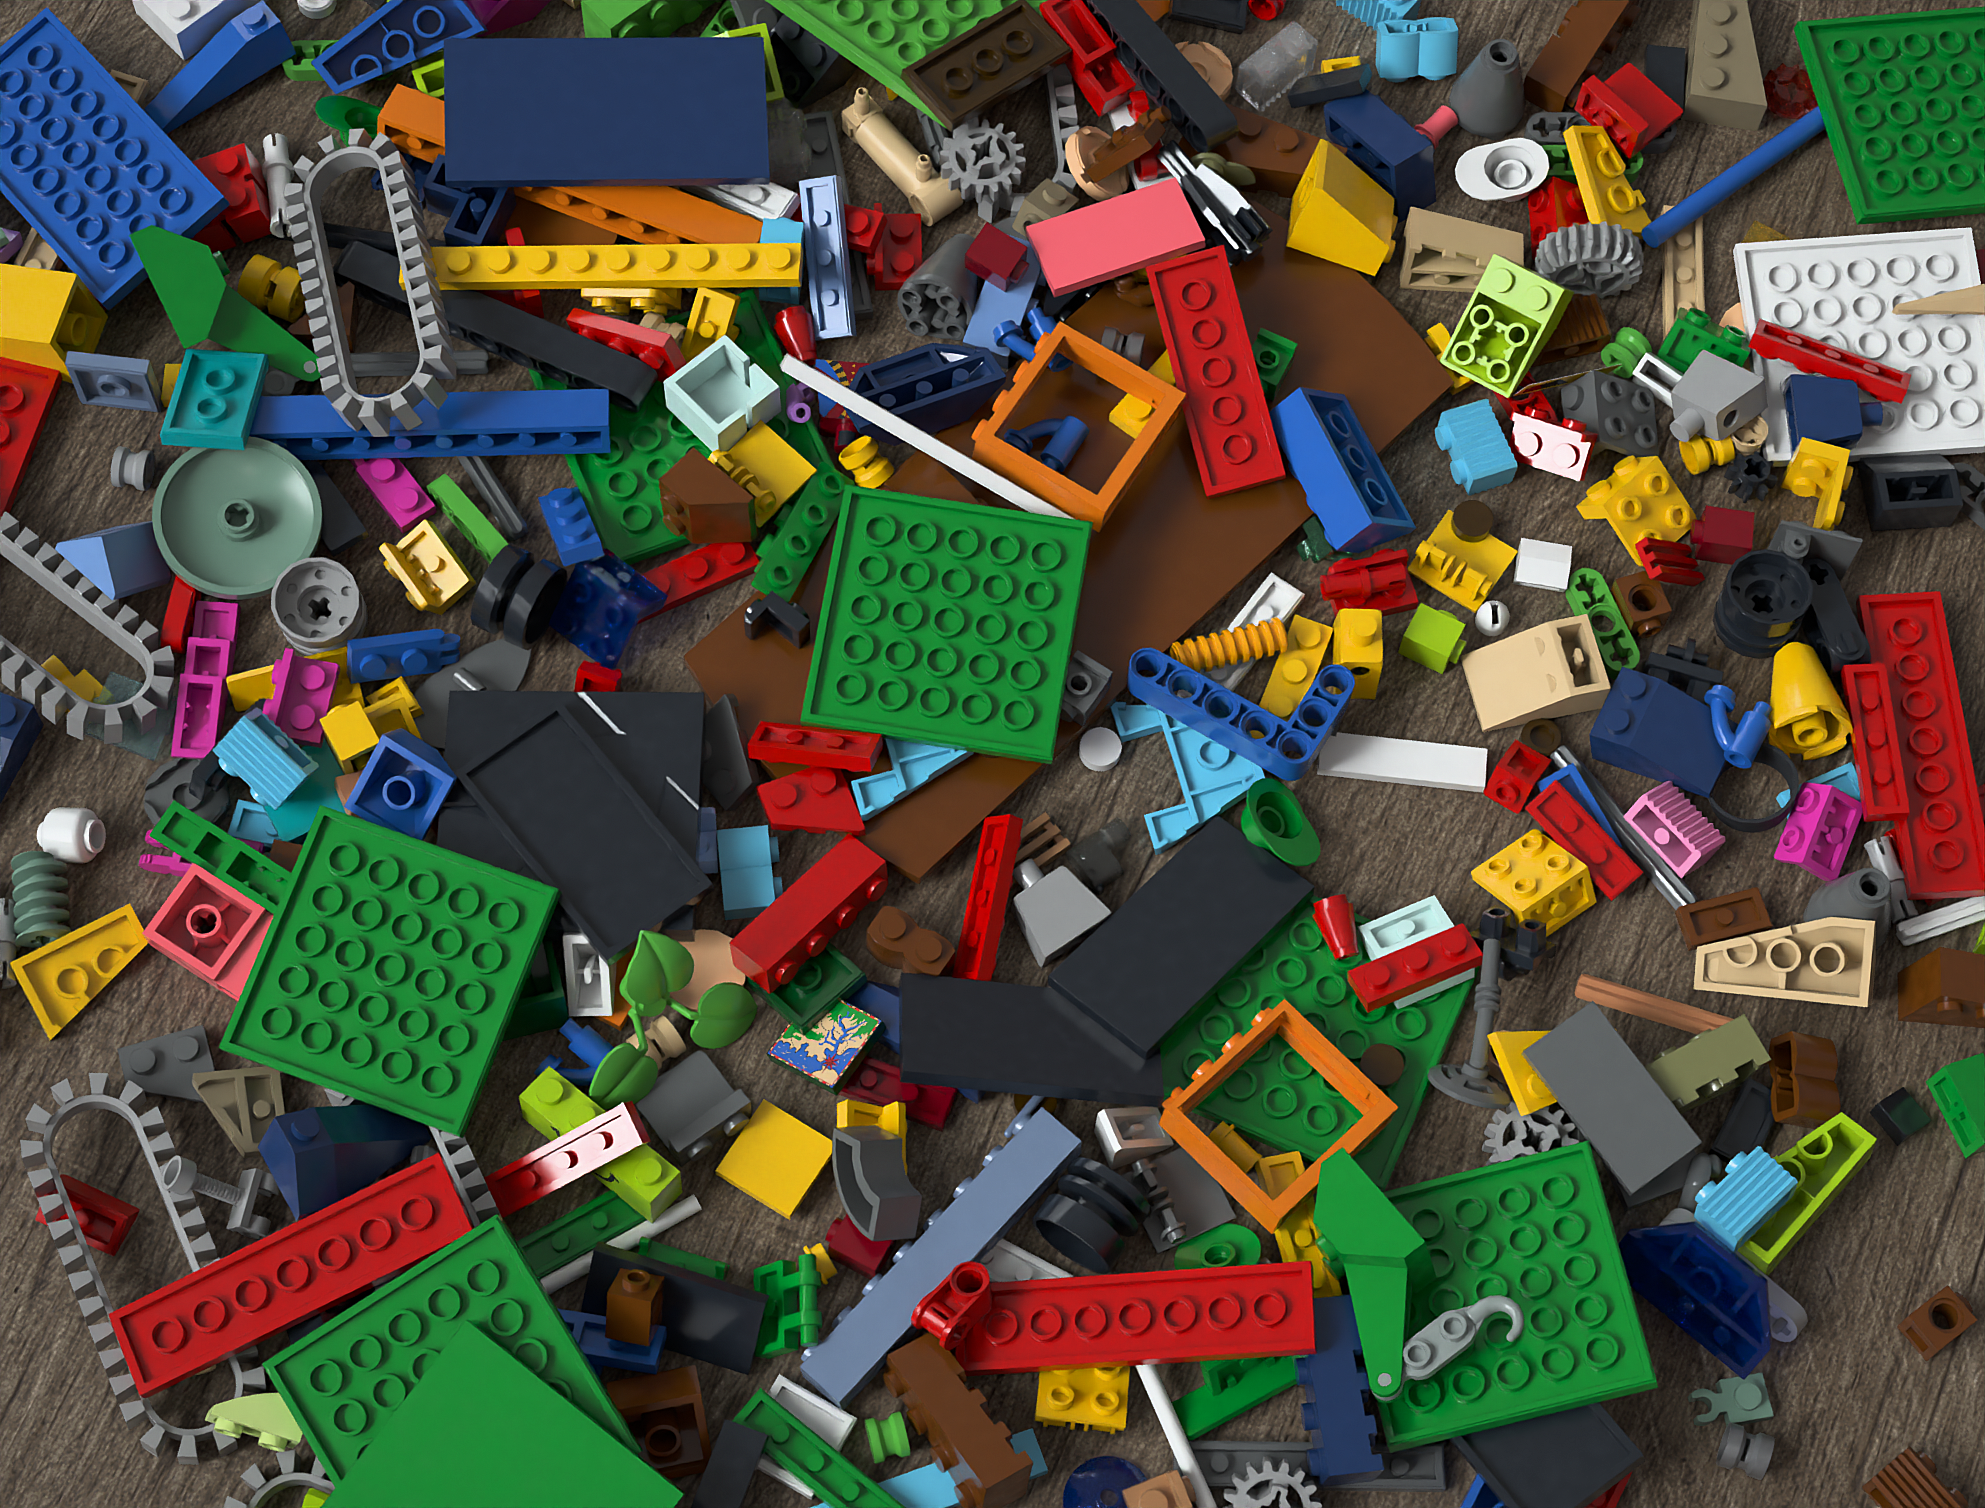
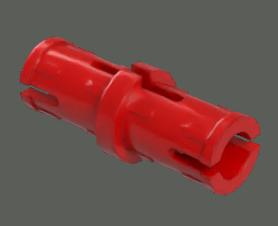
M1402 562L1375 568H1366L1365 565L1356 566V569L1353 571L1320 575V590L1324 601L1360 595V598H1367L1371 596V593L1406 588V582L1403 581L1406 580V573Z

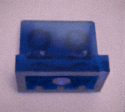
M604 548L603 556L576 563L549 621V625L595 662H600L601 666L613 670L616 668L638 621L662 609L668 595L609 549Z

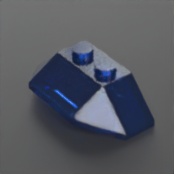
M1697 1221L1630 1229L1619 1242L1618 1246L1630 1286L1745 1380L1772 1348L1768 1280Z

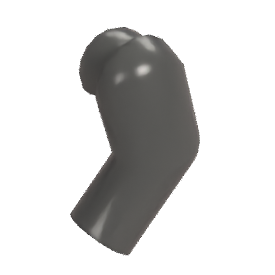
M1701 1152L1691 1159L1677 1208L1686 1209L1695 1214L1698 1204L1695 1201V1197L1709 1182L1710 1178H1716L1721 1173L1722 1163L1717 1155H1708L1705 1152Z

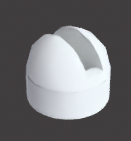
M1493 600L1481 605L1475 617V624L1478 630L1487 636L1502 634L1506 630L1510 619L1507 606L1500 601ZM1492 611L1497 612L1498 624H1492Z

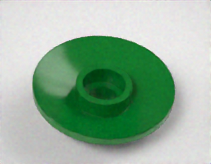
M1225 1223L1180 1244L1175 1253L1174 1265L1176 1270L1257 1265L1262 1258V1248L1259 1238L1253 1231L1241 1225Z

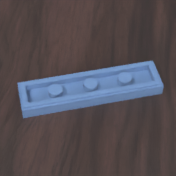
M833 175L799 181L815 340L824 341L857 336L841 177Z

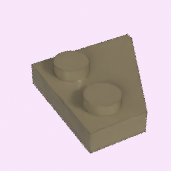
M263 1066L193 1073V1087L242 1157L262 1156L258 1149L259 1143L274 1117L285 1114L280 1071Z

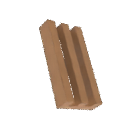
M1046 812L1021 829V844L1041 830L1045 832L1017 851L1014 866L1051 840L1056 845L1033 860L1040 870L1071 849L1070 841L1067 838H1063L1061 830L1050 822L1051 818ZM1014 877L1011 890L1019 885Z

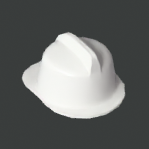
M1524 138L1508 139L1502 142L1478 146L1466 151L1459 158L1455 168L1456 181L1461 189L1473 198L1483 201H1519L1528 196L1533 189L1537 188L1546 179L1549 170L1548 156L1542 146L1533 140Z

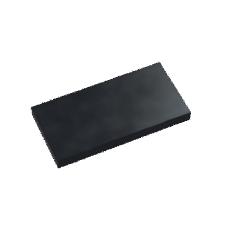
M602 1242L597 1243L593 1250L581 1308L582 1313L606 1316L607 1292L621 1268L629 1270L639 1269L649 1274L664 1276L662 1322L660 1326H665L667 1330L664 1349L749 1375L753 1366L769 1295Z

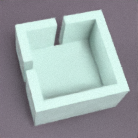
M726 335L722 336L663 382L666 407L712 452L716 449L722 452L729 451L747 433V428L751 429L760 420L766 424L781 412L779 386L757 364L754 363L750 366V358Z

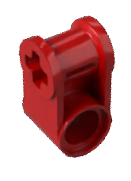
M972 1261L963 1262L954 1267L952 1272L917 1304L911 1316V1324L917 1329L925 1328L938 1338L939 1344L943 1349L948 1351L954 1349L965 1338L968 1331L992 1307L993 1298L988 1270L982 1264ZM968 1288H978L976 1292H963Z

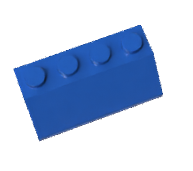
M1299 387L1269 412L1277 444L1282 447L1289 460V470L1300 481L1307 494L1306 501L1308 506L1318 515L1325 528L1324 536L1336 551L1360 553L1411 533L1416 529L1344 394Z

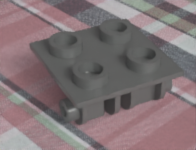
M1781 520L1767 549L1783 552L1796 559L1801 565L1809 559L1818 558L1824 560L1834 569L1837 578L1842 580L1863 539L1851 537L1843 531H1826L1813 528L1801 521L1788 522Z
M1182 1147L1149 1162L1148 1158L1140 1159L1132 1164L1133 1170L1121 1175L1146 1198L1151 1206L1150 1214L1141 1223L1157 1255L1236 1219V1215L1220 1184Z

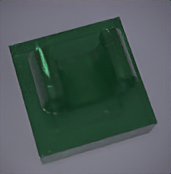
M1314 516L1302 525L1309 537L1296 547L1303 561L1306 562L1311 558L1315 564L1322 560L1337 562L1353 555L1352 552L1336 551L1328 543L1324 536L1325 528L1319 517Z

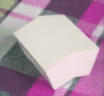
M1646 352L1632 373L1634 374L1632 381L1637 385L1650 389L1653 396L1673 409L1672 391L1652 379L1645 372L1649 371L1673 388L1684 374L1653 353Z
M1521 538L1516 556L1513 584L1564 592L1568 585L1572 546Z

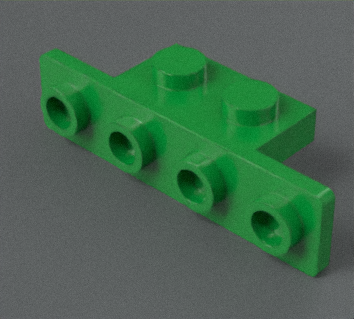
M820 462L816 467L817 472L810 478L792 506L787 503L782 506L773 521V524L778 526L774 536L768 533L755 553L761 559L754 569L756 575L751 585L765 595L773 591L787 603L790 601L841 509L845 484L853 486L855 484L852 479L825 462Z
M1301 1356L1200 1361L1205 1385L1172 1402L1187 1439L1194 1440L1297 1384L1294 1359L1301 1358Z

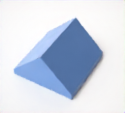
M152 521L111 527L59 542L55 548L57 552L112 601L167 584L171 578L169 566L158 547Z

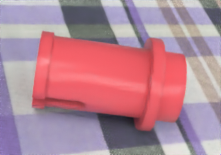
M1443 105L1423 124H1417L1414 129L1421 135L1425 134L1433 143L1434 149H1436L1439 145V140L1458 124V118L1451 108Z

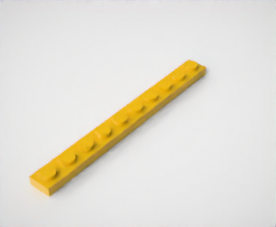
M801 243L430 247L433 256L431 260L435 265L437 274L435 279L439 283L440 290L801 287L803 248ZM400 267L399 284L402 290H406Z

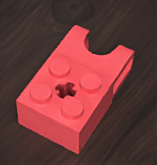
M193 863L142 934L150 946L238 1002L271 924L273 915L259 904ZM214 923L215 928L211 932L203 934L200 930L203 924L211 926Z

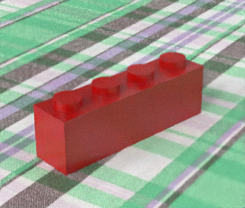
M848 833L729 942L733 965L769 994L781 984L784 985L790 982L796 975L798 968L811 956L819 955L825 949L831 937L840 929L848 928L855 921L859 911L870 901H877L884 894L889 885L886 861Z

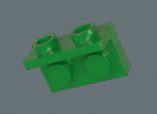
M1680 307L1676 313L1675 321L1656 356L1675 369L1685 373L1702 350H1706L1742 367L1750 354L1751 348L1748 347L1747 334L1739 328L1731 325H1726L1724 328L1712 322L1711 317L1699 309L1690 308L1687 310Z

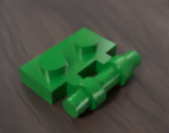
M800 1255L798 1257L799 1272H796V1262L783 1259L754 1269V1291L769 1295L755 1357L771 1359L798 1350L799 1332L801 1346L814 1347L819 1345L818 1329L823 1327L822 1312L818 1311L817 1289L822 1287L821 1273L817 1271L816 1255ZM797 1292H799L800 1312H797Z

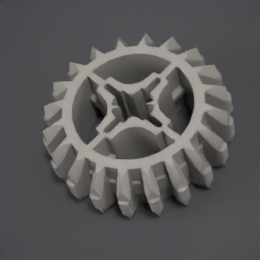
M1590 221L1582 225L1573 223V226L1569 228L1559 227L1558 232L1548 233L1546 239L1539 242L1537 257H1535V270L1538 274L1574 291V294L1581 293L1584 296H1590L1595 293L1602 300L1607 295H1619L1620 290L1627 291L1631 289L1632 284L1639 281V275L1642 273V266L1644 265L1639 237L1634 236L1630 229H1622L1620 224L1609 226L1606 221L1600 224H1592Z

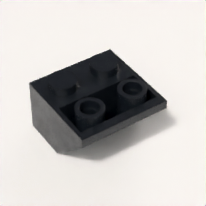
M783 14L769 33L784 99L796 112L802 111L844 86L858 68L857 65L785 14Z
M1940 453L1860 458L1857 461L1871 532L1950 527L1963 506L1956 468Z

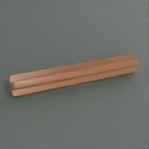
M1581 974L1575 988V996L1577 998L1590 1002L1594 1001V1003L1694 1034H1700L1708 1029L1714 1030L1733 1020L1723 1015L1588 974Z

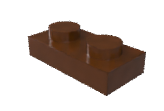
M1758 887L1679 906L1675 911L1689 951L1696 950L1698 946L1769 931L1772 927Z

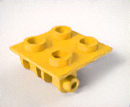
M762 420L753 426L729 451L722 452L716 449L708 458V460L754 497L756 526L759 528L817 472L816 468Z
M1448 510L1428 540L1421 542L1415 552L1416 557L1407 569L1416 578L1476 613L1518 551L1490 534L1482 541L1474 543L1459 539L1451 528V519L1454 512Z
M1130 1366L1039 1372L1034 1421L1043 1422V1427L1048 1425L1065 1427L1066 1422H1070V1430L1075 1429V1423L1083 1424V1431L1088 1432L1089 1424L1092 1425V1430L1107 1431L1115 1435V1430L1124 1431V1428H1126Z

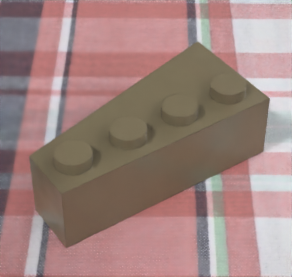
M1693 0L1684 82V109L1681 120L1757 131L1766 111L1767 101L1747 0Z

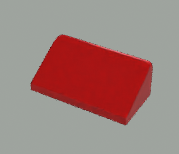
M61 1174L60 1178L87 1245L115 1256L135 1222L140 1209L73 1177ZM57 1188L44 1196L58 1194ZM40 1207L35 1220L47 1225ZM67 1213L53 1222L69 1219Z

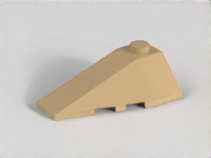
M1827 917L1698 946L1693 989L1869 1007L1873 999L1876 964V921Z

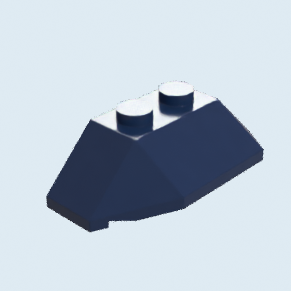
M930 343L860 367L850 383L849 389L927 434H931L967 421L1006 382L1007 376L988 348L976 347V349H971L961 345ZM843 406L860 434L892 446L906 442Z

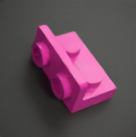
M285 648L283 659H276L272 671V684H276L273 699H266L262 713L267 715L269 720L274 721L275 725L280 727L281 731L285 732L289 738L293 739L294 743L321 748L325 734L319 719L325 717L331 710L340 673L339 664L299 657L294 649Z
M1802 783L1785 829L1780 837L1774 858L1783 863L1796 864L1824 881L1837 879L1863 813L1862 804L1832 785Z

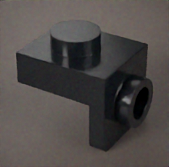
M773 591L763 600H755L744 614L745 636L750 640H754L767 625L798 649L810 639V620L805 610L794 602L788 604Z

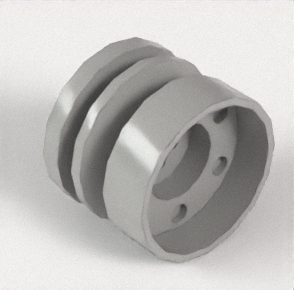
M324 557L302 559L290 564L278 576L272 589L271 610L287 641L299 653L310 656L345 647L348 640L363 637L368 625V608L353 575L340 563ZM329 609L331 615L328 618L320 616L317 619L315 615L317 610L325 612Z

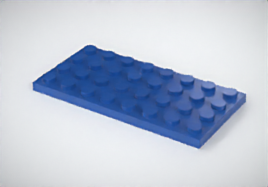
M47 7L0 47V191L75 274H78L86 287L109 311L148 277L146 269L129 237L130 234L154 225L191 239L226 209L230 203Z

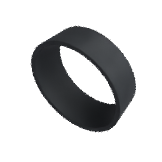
M1764 742L1753 762L1766 764L1781 773L1789 786L1790 799L1781 810L1768 817L1743 819L1721 809L1714 801L1713 790L1711 797L1708 798L1713 812L1721 822L1737 831L1755 833L1777 826L1790 813L1798 792L1799 778L1792 760L1779 748ZM1727 761L1721 775L1734 765Z

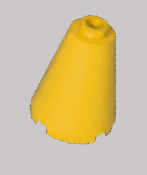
M1792 642L1783 646L1774 656L1770 698L1772 711L1769 715L1771 727L1767 733L1768 742L1770 745L1782 750L1789 758L1790 753H1801L1803 760H1813L1828 756L1846 745V736L1848 733L1852 735L1853 732L1851 718L1814 648L1800 642Z

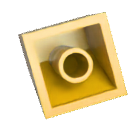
M1320 139L1292 197L1286 246L1375 276L1382 262L1388 263L1395 249L1396 242L1391 239L1398 221V217L1393 215L1394 198L1329 141Z
M0 263V357L59 370L63 378L62 380L73 384L65 365L67 352L74 351L94 354L108 318L107 314L78 274Z

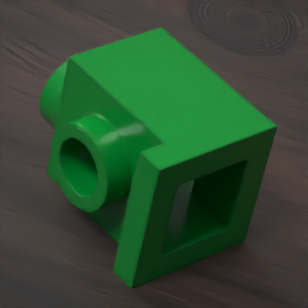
M1261 328L1252 346V352L1264 396L1274 401L1293 365L1298 344Z

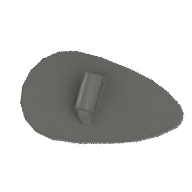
M505 638L484 644L459 658L458 662L448 664L440 672H436L422 683L413 694L424 714L413 718L422 740L437 750L445 751L450 691H518L530 664L532 648L524 650L505 641Z

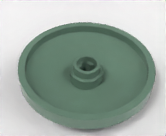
M249 436L245 450L193 447L181 455L167 470L157 488L152 508V522L160 552L166 563L181 580L196 590L214 597L243 600L270 594L278 576L290 564L305 558H313L321 538L323 514L318 489L305 466L293 454L281 446L264 439Z

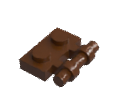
M1163 105L1156 110L1149 109L1139 115L1138 121L1133 125H1124L1113 132V137L1093 153L1096 159L1086 170L1095 184L1154 147L1166 132L1163 123L1172 117L1169 108Z

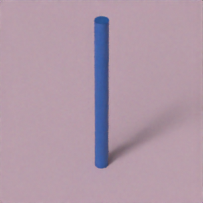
M1819 106L1642 229L1644 241L1650 247L1657 248L1825 130Z

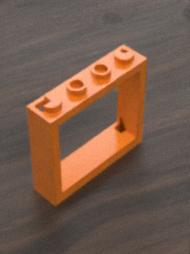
M1059 321L1051 334L1047 332L1042 334L1034 348L1036 355L1030 363L1026 360L1022 362L1013 378L1015 385L1010 392L1004 389L993 405L992 411L995 413L990 420L982 419L972 435V439L976 441L972 459L1076 520L1093 522L1092 529L1100 532L1180 415L1186 393ZM1057 352L1156 409L1098 495L998 438L1002 429Z
M1285 999L1273 1010L1269 1007L1264 1011L1261 1010L1251 1022L1253 1028L1244 1036L1240 1032L1232 1036L1221 1049L1224 1054L1215 1063L1210 1059L1206 1060L1191 1077L1194 1082L1185 1090L1180 1086L1175 1088L1171 1096L1161 1104L1165 1109L1158 1123L1271 1234L1282 1226L1317 1192L1321 1163L1342 1147L1353 1158L1390 1123L1398 1109V1106ZM1278 1033L1364 1116L1273 1201L1186 1116Z

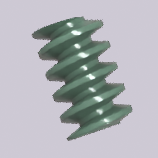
M27 851L14 856L11 860V866L14 870L12 883L15 888L12 891V895L16 902L13 907L14 916L17 918L14 923L15 932L18 934L15 939L16 945L31 948L43 947L71 933L70 927L58 925L70 919L69 911L57 909L69 903L68 895L56 893L68 887L67 879L55 877L67 871L66 863L54 861L53 855L44 851Z

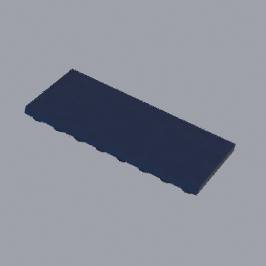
M764 37L444 39L446 188L769 185Z

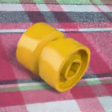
M260 254L254 255L248 261L240 277L237 293L262 311L268 307L269 314L291 323L297 321L306 308L305 301L307 299L303 295L301 286L303 280L299 276L297 269L290 266L282 269L281 263Z

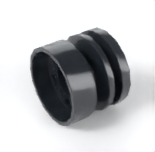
M1768 549L1751 551L1736 559L1727 573L1722 591L1714 607L1713 624L1717 636L1729 649L1742 656L1756 659L1774 657L1783 646L1795 640L1803 618L1809 609L1812 601L1813 585L1808 572L1796 559L1783 552Z
M1077 1157L1069 1165L1068 1174L1062 1176L1058 1181V1188L1063 1196L1058 1194L1048 1195L1032 1218V1224L1037 1232L1062 1255L1092 1272L1107 1274L1125 1250V1243L1120 1235L1125 1237L1135 1236L1138 1231V1223L1146 1220L1150 1214L1151 1206L1146 1198L1118 1173L1092 1159Z

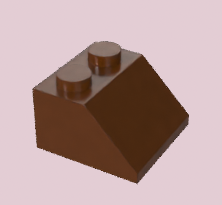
M694 447L658 479L661 495L660 502L663 510L662 520L674 535H683L693 544L752 542L757 537L754 497Z
M696 1365L657 1372V1374H647L607 1382L609 1395L643 1449L638 1454L641 1458L668 1479L705 1472L712 1451Z

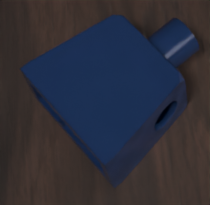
M1792 374L1783 391L1791 458L1802 437L1852 450L1856 448L1863 435V427L1881 426L1883 422L1881 402L1860 403L1857 383L1853 380Z

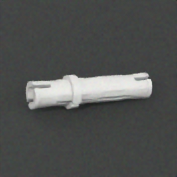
M275 133L276 146H273L271 134L263 140L265 162L262 165V173L268 186L270 231L273 235L284 238V224H286L287 236H291L290 225L292 224L288 220L286 207L290 205L284 198L286 183H291L294 177L292 162L289 160V142L287 137Z

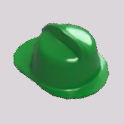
M330 95L316 102L315 112L318 118L325 124L339 130L341 140L346 147H350L348 145L349 129L364 128L374 141L377 136L378 115L383 107L347 96Z
M1262 778L1253 782L1247 792V805L1241 815V827L1247 840L1256 846L1262 847L1271 855H1277L1283 861L1295 866H1308L1316 862L1320 855V842L1293 792L1275 779Z

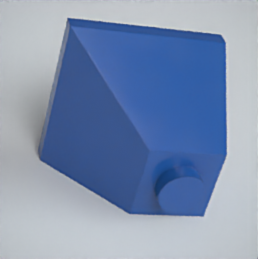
M399 728L382 734L344 807L368 822L424 841L456 782L457 776L437 749L405 729Z

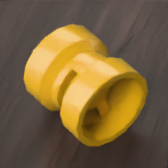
M1695 434L1687 442L1679 441L1682 460L1688 471L1693 475L1708 471L1709 466L1713 464L1721 466L1733 462L1735 458L1734 445L1730 435L1721 441H1715L1703 434Z
M866 435L850 443L840 453L838 458L845 469L852 470L857 486L874 489L884 483L893 474L895 469L888 458L882 457L879 454V446L875 439Z

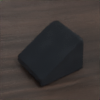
M1904 1087L1881 1100L1869 1112L1897 1146L1932 1121Z

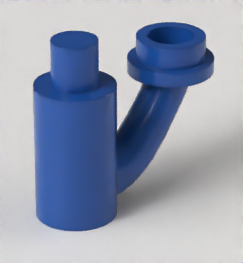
M1040 307L1032 309L1027 314L1032 324L1029 328V333L1036 344L1044 332L1051 334L1057 326L1055 319L1052 316L1046 317ZM1013 320L1002 322L993 330L994 342L997 347L1007 346L1030 362L1035 357V346L1021 338L1023 330ZM1057 352L1048 366L1052 372H1059L1068 368L1074 362Z
M1066 416L1065 419L1051 418L1031 424L1019 431L1008 429L1004 434V442L1023 453H1029L1033 448L1032 440L1052 435L1053 437L1041 453L1040 458L1043 461L1042 464L1054 471L1063 472L1089 434V428L1085 423L1073 416Z
M1714 685L1711 690L1706 692L1704 700L1711 707L1715 737L1721 748L1725 751L1724 757L1730 764L1743 769L1750 768L1771 727L1768 717L1772 707L1765 702L1758 701L1753 711H1746L1733 733L1729 726L1727 713L1733 711L1736 705L1734 701L1736 695L1726 686Z
M570 1018L561 1027L559 1032L571 1041L568 1048L589 1067L586 1069L563 1068L560 1065L564 1060L561 1057L556 1058L550 1054L539 1065L534 1074L538 1077L550 1066L575 1086H590L599 1064L607 1053L615 1047L589 1025L581 1028Z

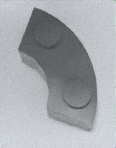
M877 1125L834 1127L832 1141L834 1176L842 1204L853 1224L871 1241L915 1238L922 1195L912 1187L905 1173L902 1160V1138Z

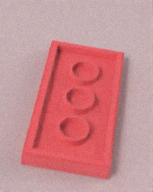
M1176 177L1026 226V235L1054 298L1205 248V238Z

